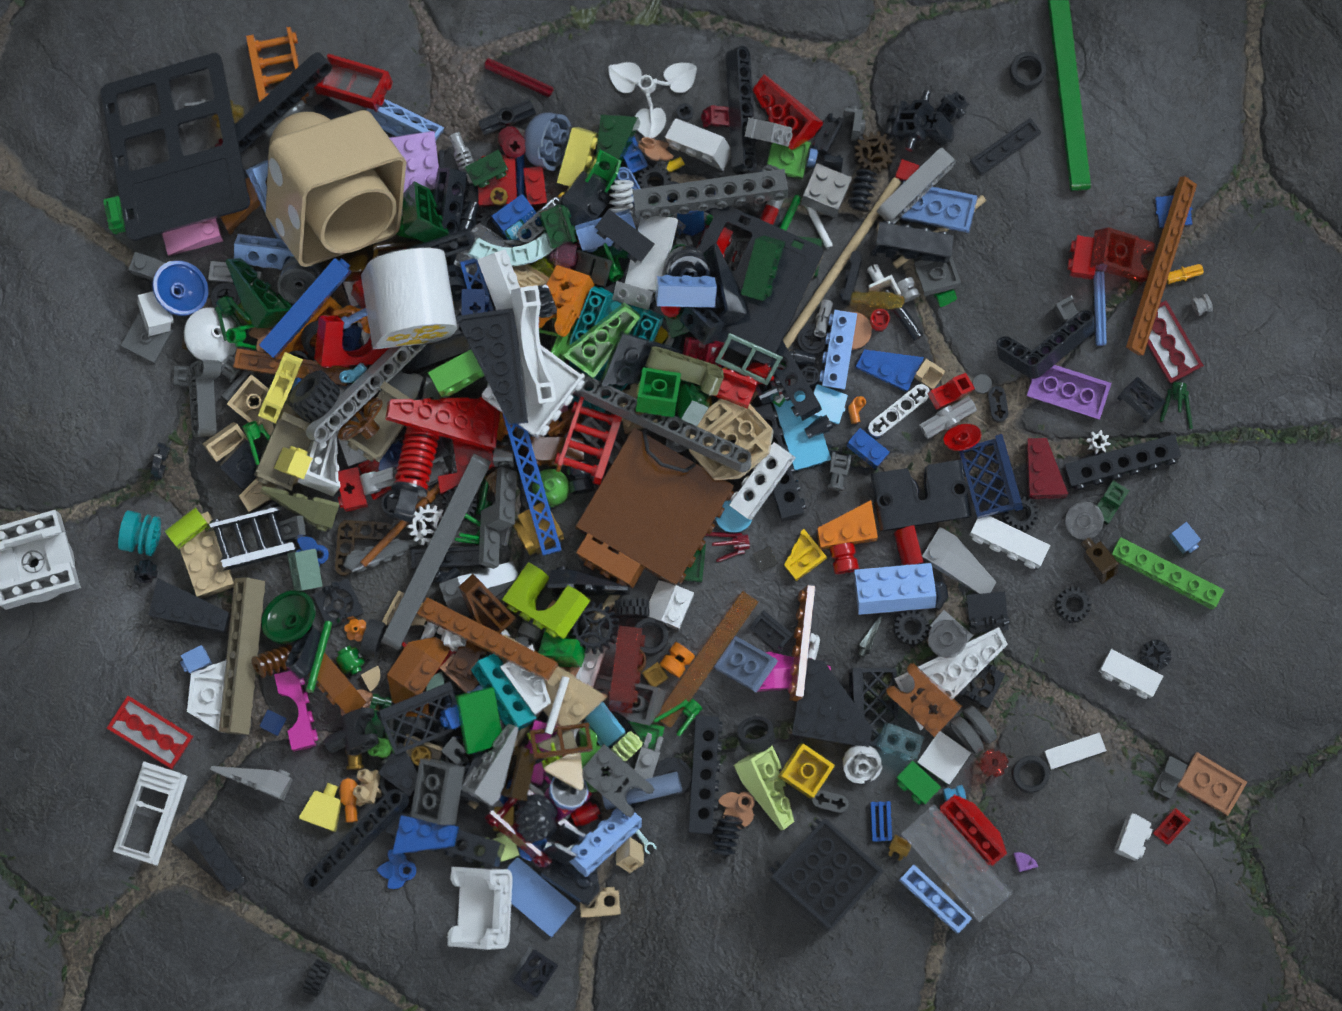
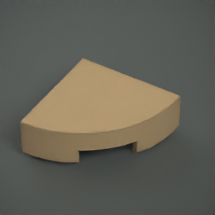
M379 666L361 674L370 692L375 690L379 684L381 675Z

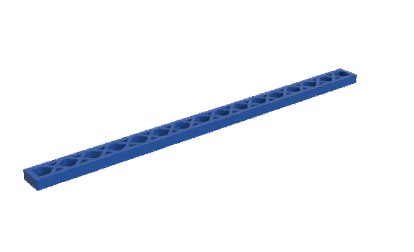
M473 258L460 262L467 289H471L476 281L483 286L482 289H485L486 295H489L478 260ZM476 264L478 269L475 275L469 274L465 266ZM490 296L489 307L486 308V312H489V310L494 311ZM474 306V314H475V313H477V310H478V308H477L476 306ZM504 416L542 554L545 556L562 551L529 433L518 424L513 425L511 428ZM516 427L524 430L521 439L514 437L512 434ZM521 445L529 449L526 458L518 454ZM526 464L533 466L535 469L531 477L523 473ZM531 482L536 483L540 487L536 495L528 490ZM537 500L545 504L542 513L533 508ZM542 518L550 522L547 532L538 526ZM547 537L555 541V548L545 550L544 542Z

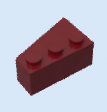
M1028 438L1025 442L1027 499L1066 498L1068 492L1047 438Z

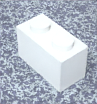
M153 291L138 295V307L148 336L171 331V323H173L172 314L167 312L157 302Z

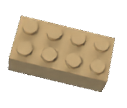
M205 512L201 514L207 523L210 524L209 522L213 520L210 513ZM204 529L180 548L198 598L203 599L234 587L235 581L231 570L218 572L216 565L221 561L222 554L214 531L205 532Z

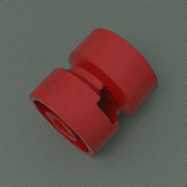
M853 542L830 547L831 558L835 559L833 563L835 574L850 573L859 569L858 560L854 558L856 550Z

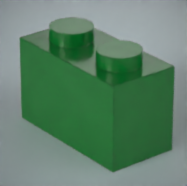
M914 761L896 778L898 781L896 783L897 786L904 792L908 790L912 794L911 799L918 805H925L941 788Z

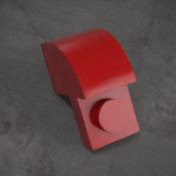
M963 373L952 378L946 384L929 391L927 394L937 410L961 400L975 388L968 375Z

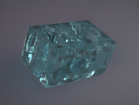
M887 723L883 726L877 747L882 748L881 751L889 755L895 753L900 755V759L910 762V760L917 759L924 736ZM888 735L894 737L895 742L893 745L888 743ZM906 742H910L912 744L911 752L906 750Z

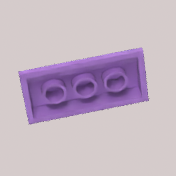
M1054 365L1039 378L1031 380L1027 396L1100 420L1111 383Z

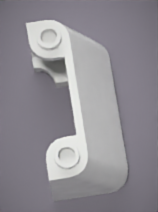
M452 867L451 881L454 886L460 887L458 926H453L448 932V946L476 949L506 948L510 938L511 871L507 869Z

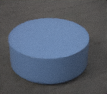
M810 148L806 167L813 168L815 166L817 149Z

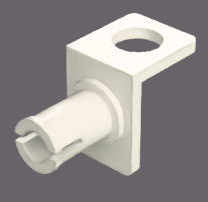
M878 264L873 265L874 270L870 266L867 271L874 283L869 285V293L873 294L891 286L900 301L901 292L893 276L890 275L884 278Z

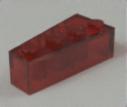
M619 626L609 698L610 711L632 714L633 704L637 703L638 691H635L636 684H640L641 672L637 671L638 665H642L643 661L640 647H644L646 635H642V628Z

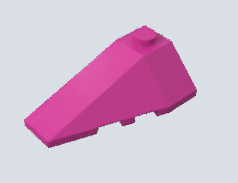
M765 652L776 658L778 662L757 692L788 690L789 684L792 682L790 669L794 663V657Z

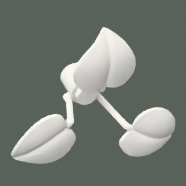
M625 62L609 66L610 78L617 90L622 93H631L637 85L646 94L649 109L639 110L635 117H638L641 123L639 128H637L638 131L645 137L652 139L661 133L666 124L664 111L661 108L653 109L650 93L654 92L655 84L670 85L672 91L683 93L692 87L697 71L696 65L690 63L673 64L665 70L664 78L667 82H663L657 79L653 80L649 75L642 76L640 67L635 63Z

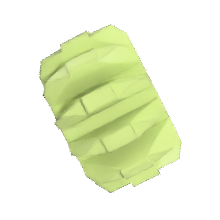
M628 732L611 748V751L626 762L642 746V741L633 732Z

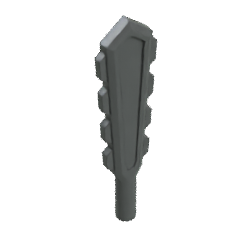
M413 539L408 541L392 540L367 566L374 567L379 565L380 561L387 562L393 556H402L409 548L420 545V539L416 542ZM374 546L366 547L364 551L359 549L351 551V554L347 555L344 567L358 573L366 570V567L360 561Z

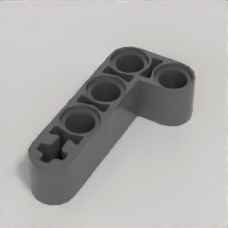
M199 359L189 366L191 429L194 437H213L216 434L214 379L219 377L221 373V363L219 360Z

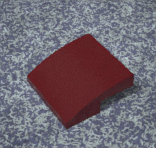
M686 337L682 354L721 367L722 365L716 363L715 360L724 343L714 341L703 345L695 337Z

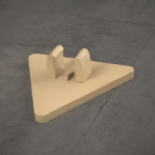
M581 753L566 755L545 767V772L579 791L584 788Z

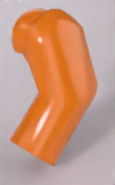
M863 396L854 398L848 406L851 424L861 422L859 412L866 405V399Z

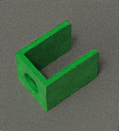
M599 150L588 169L585 182L588 183L594 173L607 180L604 191L607 193L618 175L621 160ZM607 161L610 164V168L602 170L599 167L600 162Z

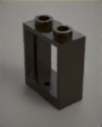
M514 746L504 786L500 792L502 796L527 801L536 761L534 754L529 753L530 749ZM517 755L511 788L507 789L513 757Z

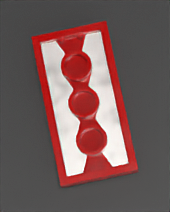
M130 696L126 697L107 727L113 733L172 770L194 737Z

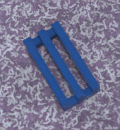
M890 801L871 802L872 842L892 841ZM875 806H879L880 837H876ZM883 806H886L888 837H884Z

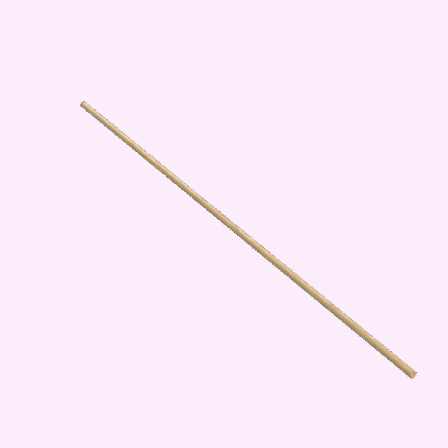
M893 177L783 339L788 349L850 259L852 252L857 249L878 218V208L901 184V181ZM756 390L754 392L750 404L753 402V400L758 394ZM609 595L603 604V610L606 606H609L611 611L615 605L614 601L618 600L621 595ZM597 613L593 620L602 619L604 616ZM540 711L539 713H537V714L535 715V716H536V719H535V720H537V718L539 717V715L541 714L542 711ZM534 721L528 727L517 732L514 746L518 747L530 727L534 724ZM468 802V805L472 808H477L478 805Z

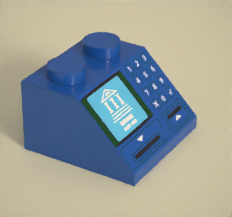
M521 194L492 215V221L506 240H519L518 230L536 212L524 195ZM536 217L535 224L538 227H543L540 218ZM523 229L520 233L521 237L525 240L532 236L529 229Z

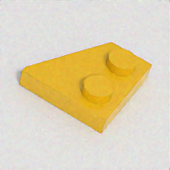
M803 529L784 566L792 577L798 581L826 560L827 556L806 530Z

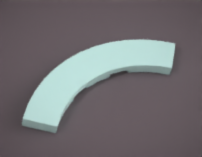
M544 231L532 242L517 247L496 246L477 238L467 255L477 260L506 249L512 267L535 262L554 249L550 248Z

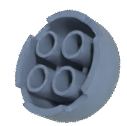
M547 112L535 116L529 122L523 138L525 139V155L531 164L550 171H555L559 165H562L569 141V127H571L566 116ZM553 143L561 144L562 150L560 147L553 146Z

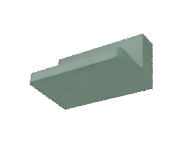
M316 549L287 553L294 590L302 591L322 586Z

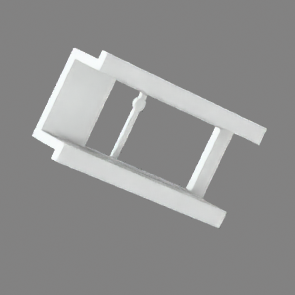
M143 762L113 852L158 866L188 776ZM143 787L169 794L164 810L139 801ZM137 805L162 812L149 854L124 847Z

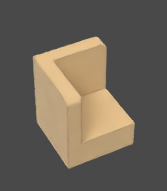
M925 359L914 378L933 390L943 377L945 371L928 359Z
M628 838L616 850V864L629 873L644 864L643 845L632 838Z

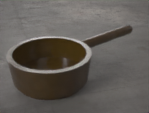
M413 239L382 244L374 243L357 251L334 258L338 260L342 258L350 265L348 269L352 272L344 282H354L361 279V274L367 264L377 258L379 251L409 248L424 242ZM334 258L321 262L324 270Z

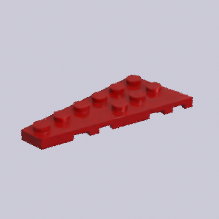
M482 397L479 399L440 398L439 400H431V398L423 400L390 399L387 404L385 420L493 451L496 447L500 411Z

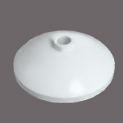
M214 308L200 309L187 320L184 328V340L189 351L197 359L219 360L222 363L230 354L234 355L238 347L235 346V343L224 341L218 316ZM222 315L226 331L229 328H237L235 321L230 316L225 317ZM214 330H217L219 334L216 335Z

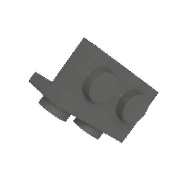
M857 106L845 107L842 117L844 122L853 123L851 141L855 142L858 141L859 136H863L865 120H862L863 110Z

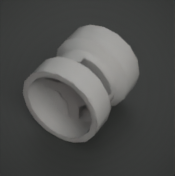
M912 277L897 283L903 303L911 301L920 295L918 289L914 287L915 282Z

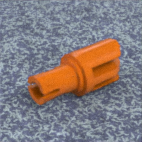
M344 779L340 785L341 804L345 805L346 823L358 822L357 798L353 795L354 788L358 784L352 779Z

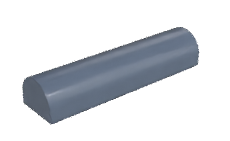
M673 772L645 779L654 787V792L647 794L639 788H634L628 792L626 800L628 805L682 792L678 773ZM602 795L606 810L617 808Z

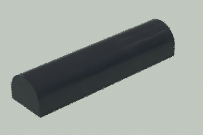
M468 228L403 250L435 248L443 250L445 257L471 249L475 239L471 229Z

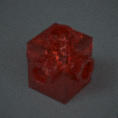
M994 749L984 752V757L980 759L981 763L979 764L983 774H987V777L993 775L994 778L1005 774L1004 770L1008 768L1006 764L1009 763L1005 753H1001L1000 750L994 751ZM993 759L997 760V766L992 765L991 761Z

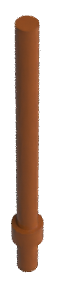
M439 482L430 491L427 490V497L422 498L415 505L416 512H419V506L424 508L426 504H431L436 499L435 496L440 492ZM401 520L360 563L366 567L409 522Z

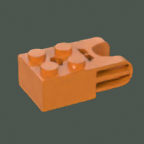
M556 265L546 285L553 296L557 313L548 318L539 317V328H542L549 319L557 318L554 326L559 336L565 337L569 334L576 319H579L589 291L592 287H595V284L589 275Z

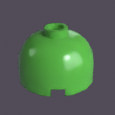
M551 468L541 471L540 476L549 507L561 505L569 496V480L561 471L557 472L556 469ZM533 482L532 492L536 495L540 487Z

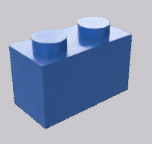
M859 428L847 444L850 450L875 470L879 468L890 453L861 428Z

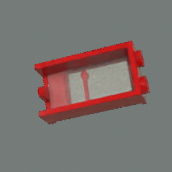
M328 54L327 59L332 64V70L321 83L314 87L316 94L329 96L377 112L384 103L387 91L392 87L393 82L389 72Z

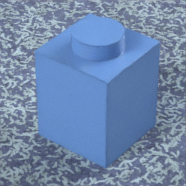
M1187 522L1169 535L1182 554L1187 551L1192 553L1199 547L1197 543L1201 540Z
M202 645L181 655L183 659L180 661L181 666L185 672L188 671L190 674L212 665Z

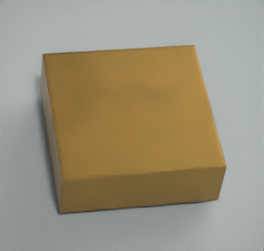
M658 662L642 672L650 686L657 687L669 679Z

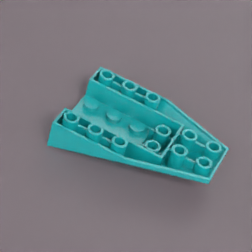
M599 286L590 289L570 339V345L622 304V302L612 300L614 293ZM629 305L640 314V319L628 334L654 341L665 316L650 309L646 310ZM609 359L593 379L601 380ZM569 361V366L571 368L591 377L578 366H576L574 363ZM608 384V386L621 392L628 385ZM587 388V389H586V391H591V390H593V388ZM572 394L574 398L571 402H579L580 398ZM603 396L602 398L608 399L610 396ZM583 400L582 406L602 413L606 411L601 407H598L588 401Z

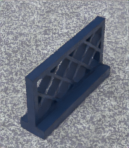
M1002 434L996 435L995 439L977 443L969 449L959 451L978 519L1012 509L1016 511L1023 509ZM994 446L995 450L991 457L982 453L985 447ZM973 451L977 455L973 461L965 458L964 453ZM980 456L988 459L984 468L976 464ZM991 462L999 465L996 473L987 470ZM973 467L981 470L977 479L969 474ZM984 473L993 476L989 485L980 481ZM996 479L1004 482L1001 490L992 487ZM977 484L986 487L982 496L974 492ZM989 490L998 493L993 502L985 498ZM1003 496L1009 499L1010 504L1000 506L996 503ZM982 501L991 505L987 511L980 512L979 506Z

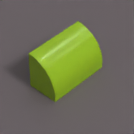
M195 507L166 529L165 533L175 546L180 549L209 524Z

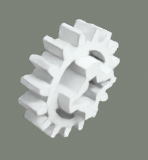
M426 504L425 509L421 506L418 507L419 512L415 511L413 521L407 527L412 528L409 535H415L413 539L415 542L420 539V545H424L426 541L428 546L432 538H424L427 533L434 535L438 527L437 522L441 521L443 517L441 515L443 510L436 511L437 506L435 505L430 509V506ZM427 512L433 513L430 517H425L422 514ZM417 521L419 522V529H418V530L416 529V522H417ZM424 521L431 522L430 526L433 530L425 529L426 524Z

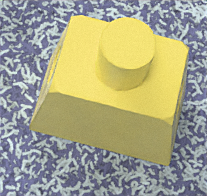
M327 783L324 793L314 791L299 819L336 832L342 805L341 800L334 798L338 787Z

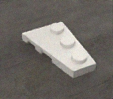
M533 645L528 647L534 651ZM510 662L501 666L505 675L535 715L551 704L542 678Z

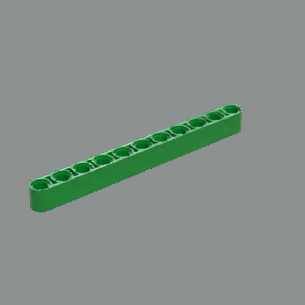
M1048 0L1070 190H1090L1091 181L1069 0Z

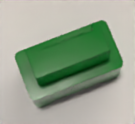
M120 197L104 199L103 202L110 231L112 234L126 232Z

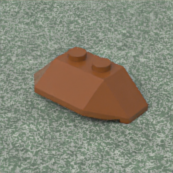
M437 637L408 642L387 673L392 702L396 704L422 693L451 648L445 646L444 642Z

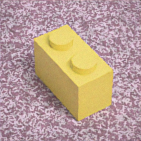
M290 446V449L283 447L274 469L290 476L304 479L313 458L307 456L308 452L293 446Z

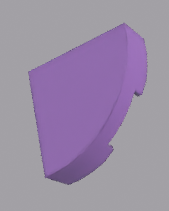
M1021 852L1013 853L1019 872L1038 867L1036 861L1031 856Z

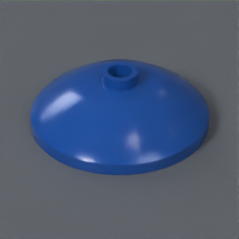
M171 261L162 265L154 275L152 283L153 293L157 302L166 311L179 316H187L200 310L206 303L208 284L204 275L194 265L184 261Z

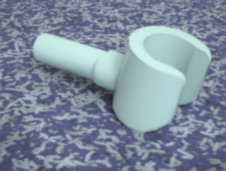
M640 830L635 832L644 844V851L650 854L647 851L649 844H652L656 850L655 844L649 842Z

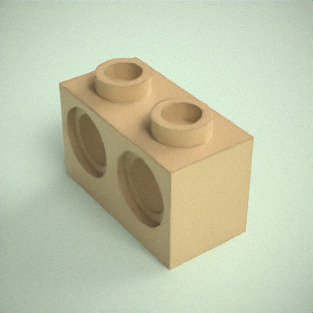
M614 887L603 888V892H600V895L595 900V906L591 909L580 903L581 918L620 915L619 890L615 891ZM607 896L615 898V904L612 907H607L604 904V899Z

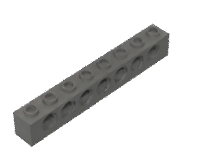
M785 169L633 190L636 219H649L654 216L666 217L675 213L686 214L689 211H706L711 208L723 209L732 205L743 206L746 203H763L767 200L780 201L788 198ZM771 186L772 188L764 189L763 187ZM748 188L752 189L751 192H746L744 190ZM727 191L734 192L731 195L726 194ZM708 194L715 195L713 197H707ZM691 196L696 197L694 200L687 199ZM671 199L677 200L674 203L669 202ZM651 202L658 203L656 205H650Z

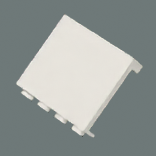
M540 345L542 356L554 383L556 401L529 405L520 354L529 423L518 425L537 439L541 435L544 437L550 429L548 425L552 420L556 421L560 417L562 407L564 405L568 406L574 398L572 394L575 390L580 391L585 384V381H583L585 375L583 373L579 374L542 345ZM488 386L482 393V398L502 412L490 386Z

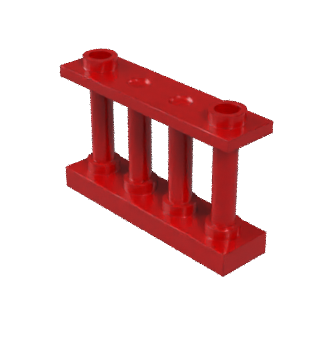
M580 396L579 402L574 403L571 412L574 413V417L562 453L557 454L554 464L558 465L557 472H560L563 464L591 473V476H594L593 483L600 485L622 417L616 414L608 415L582 406L584 397ZM579 413L608 422V425H611L610 431L603 432L576 423ZM573 431L603 439V442H606L604 449H597L571 440ZM568 447L597 456V459H600L599 465L591 466L565 457Z

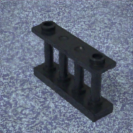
M274 505L263 508V511L222 521L218 518L209 522L210 524L205 528V532H215L222 554L221 561L216 565L218 572L285 556L287 553H292L295 550L293 542L286 543L282 538L275 516L282 510L281 506L274 507ZM268 517L276 541L275 547L268 548L265 545L258 519ZM242 523H251L258 549L255 552H250L247 549L240 527ZM232 526L240 549L239 556L233 557L229 554L222 528Z

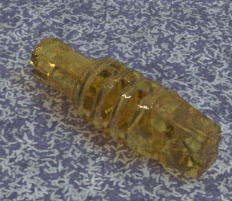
M854 291L852 294V303L867 304L871 308H901L905 303L904 296L895 295L890 292L870 291L869 293Z

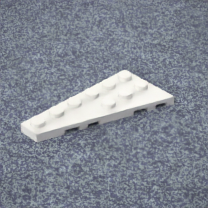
M998 627L967 642L964 650L959 655L953 658L937 657L918 668L954 698L1008 644ZM908 672L895 678L900 691L911 692L914 689V679ZM930 704V712L938 713V706L936 704H934L933 706ZM916 721L921 731L924 727Z

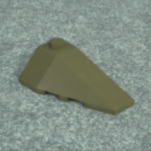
M266 486L261 488V493L295 515L303 516V520L316 526V530L324 532L327 529L331 530L339 503L317 497L308 500V497L303 494L297 493L291 496L289 492Z

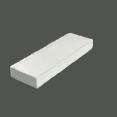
M1100 733L1046 750L1044 753L1051 770L1105 752L1106 749Z

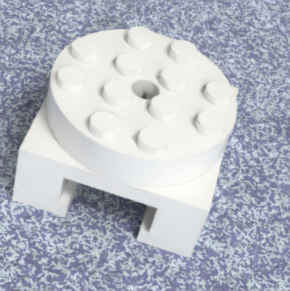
M56 510L0 526V606L7 610L31 602H44L59 594L81 588L75 569L74 554L68 543L61 514ZM38 559L39 564L32 568L31 561Z

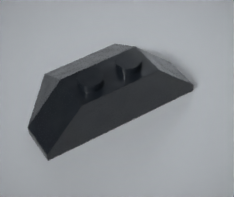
M582 171L561 198V205H564L565 208L567 207L570 212L571 218L569 220L571 226L575 227L576 225L597 219L613 198L610 196V193L615 192V190L609 188L607 193L604 192L607 180L594 173L587 183L585 182L587 172Z

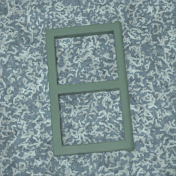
M729 333L715 362L768 385L783 357ZM731 339L752 348L742 368L721 359ZM756 350L776 359L766 379L746 370Z

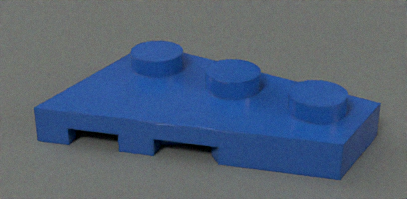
M864 350L856 368L907 392L924 357Z
M401 816L392 854L398 855L401 853L454 847L458 827L438 825L421 819Z

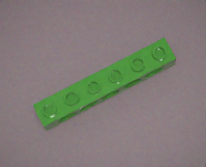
M1121 537L1117 540L1111 552L1117 562L1211 610L1217 606L1224 592V589Z

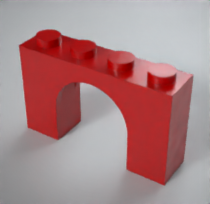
M337 315L319 316L314 359L324 368H331L332 366L350 367V365H358L359 363L367 367L370 364H374L389 349H373L370 334L367 343L363 347L354 351H346L342 346L344 321Z

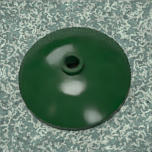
M297 590L287 591L275 597L263 613L262 629L264 634L271 641L280 644L290 643L301 638L310 629L315 618L316 609L313 600L306 593Z

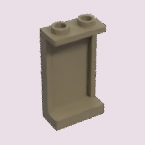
M385 381L380 386L382 390L376 397L383 401L379 413L374 418L380 429L370 439L366 440L358 433L347 440V446L354 451L361 450L364 452L363 456L371 462L373 460L380 462L405 426L385 420L388 401L390 399H410Z
M286 412L280 413L259 465L255 470L254 476L258 477L257 481L266 485L269 482L276 485L275 489L292 490L295 477L274 469L283 447L290 449V446L307 451L311 440L306 435V429L311 423Z

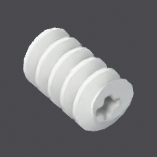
M629 180L614 181L615 185H612L610 189L615 190V192L610 193V196L614 197L615 200H611L609 203L615 205V207L609 209L614 213L630 209L633 216L631 211L633 209V204L631 203L633 197L631 195L633 194L632 187L634 182Z

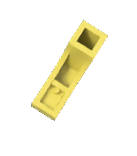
M286 352L284 353L258 416L274 423L277 422L303 359Z

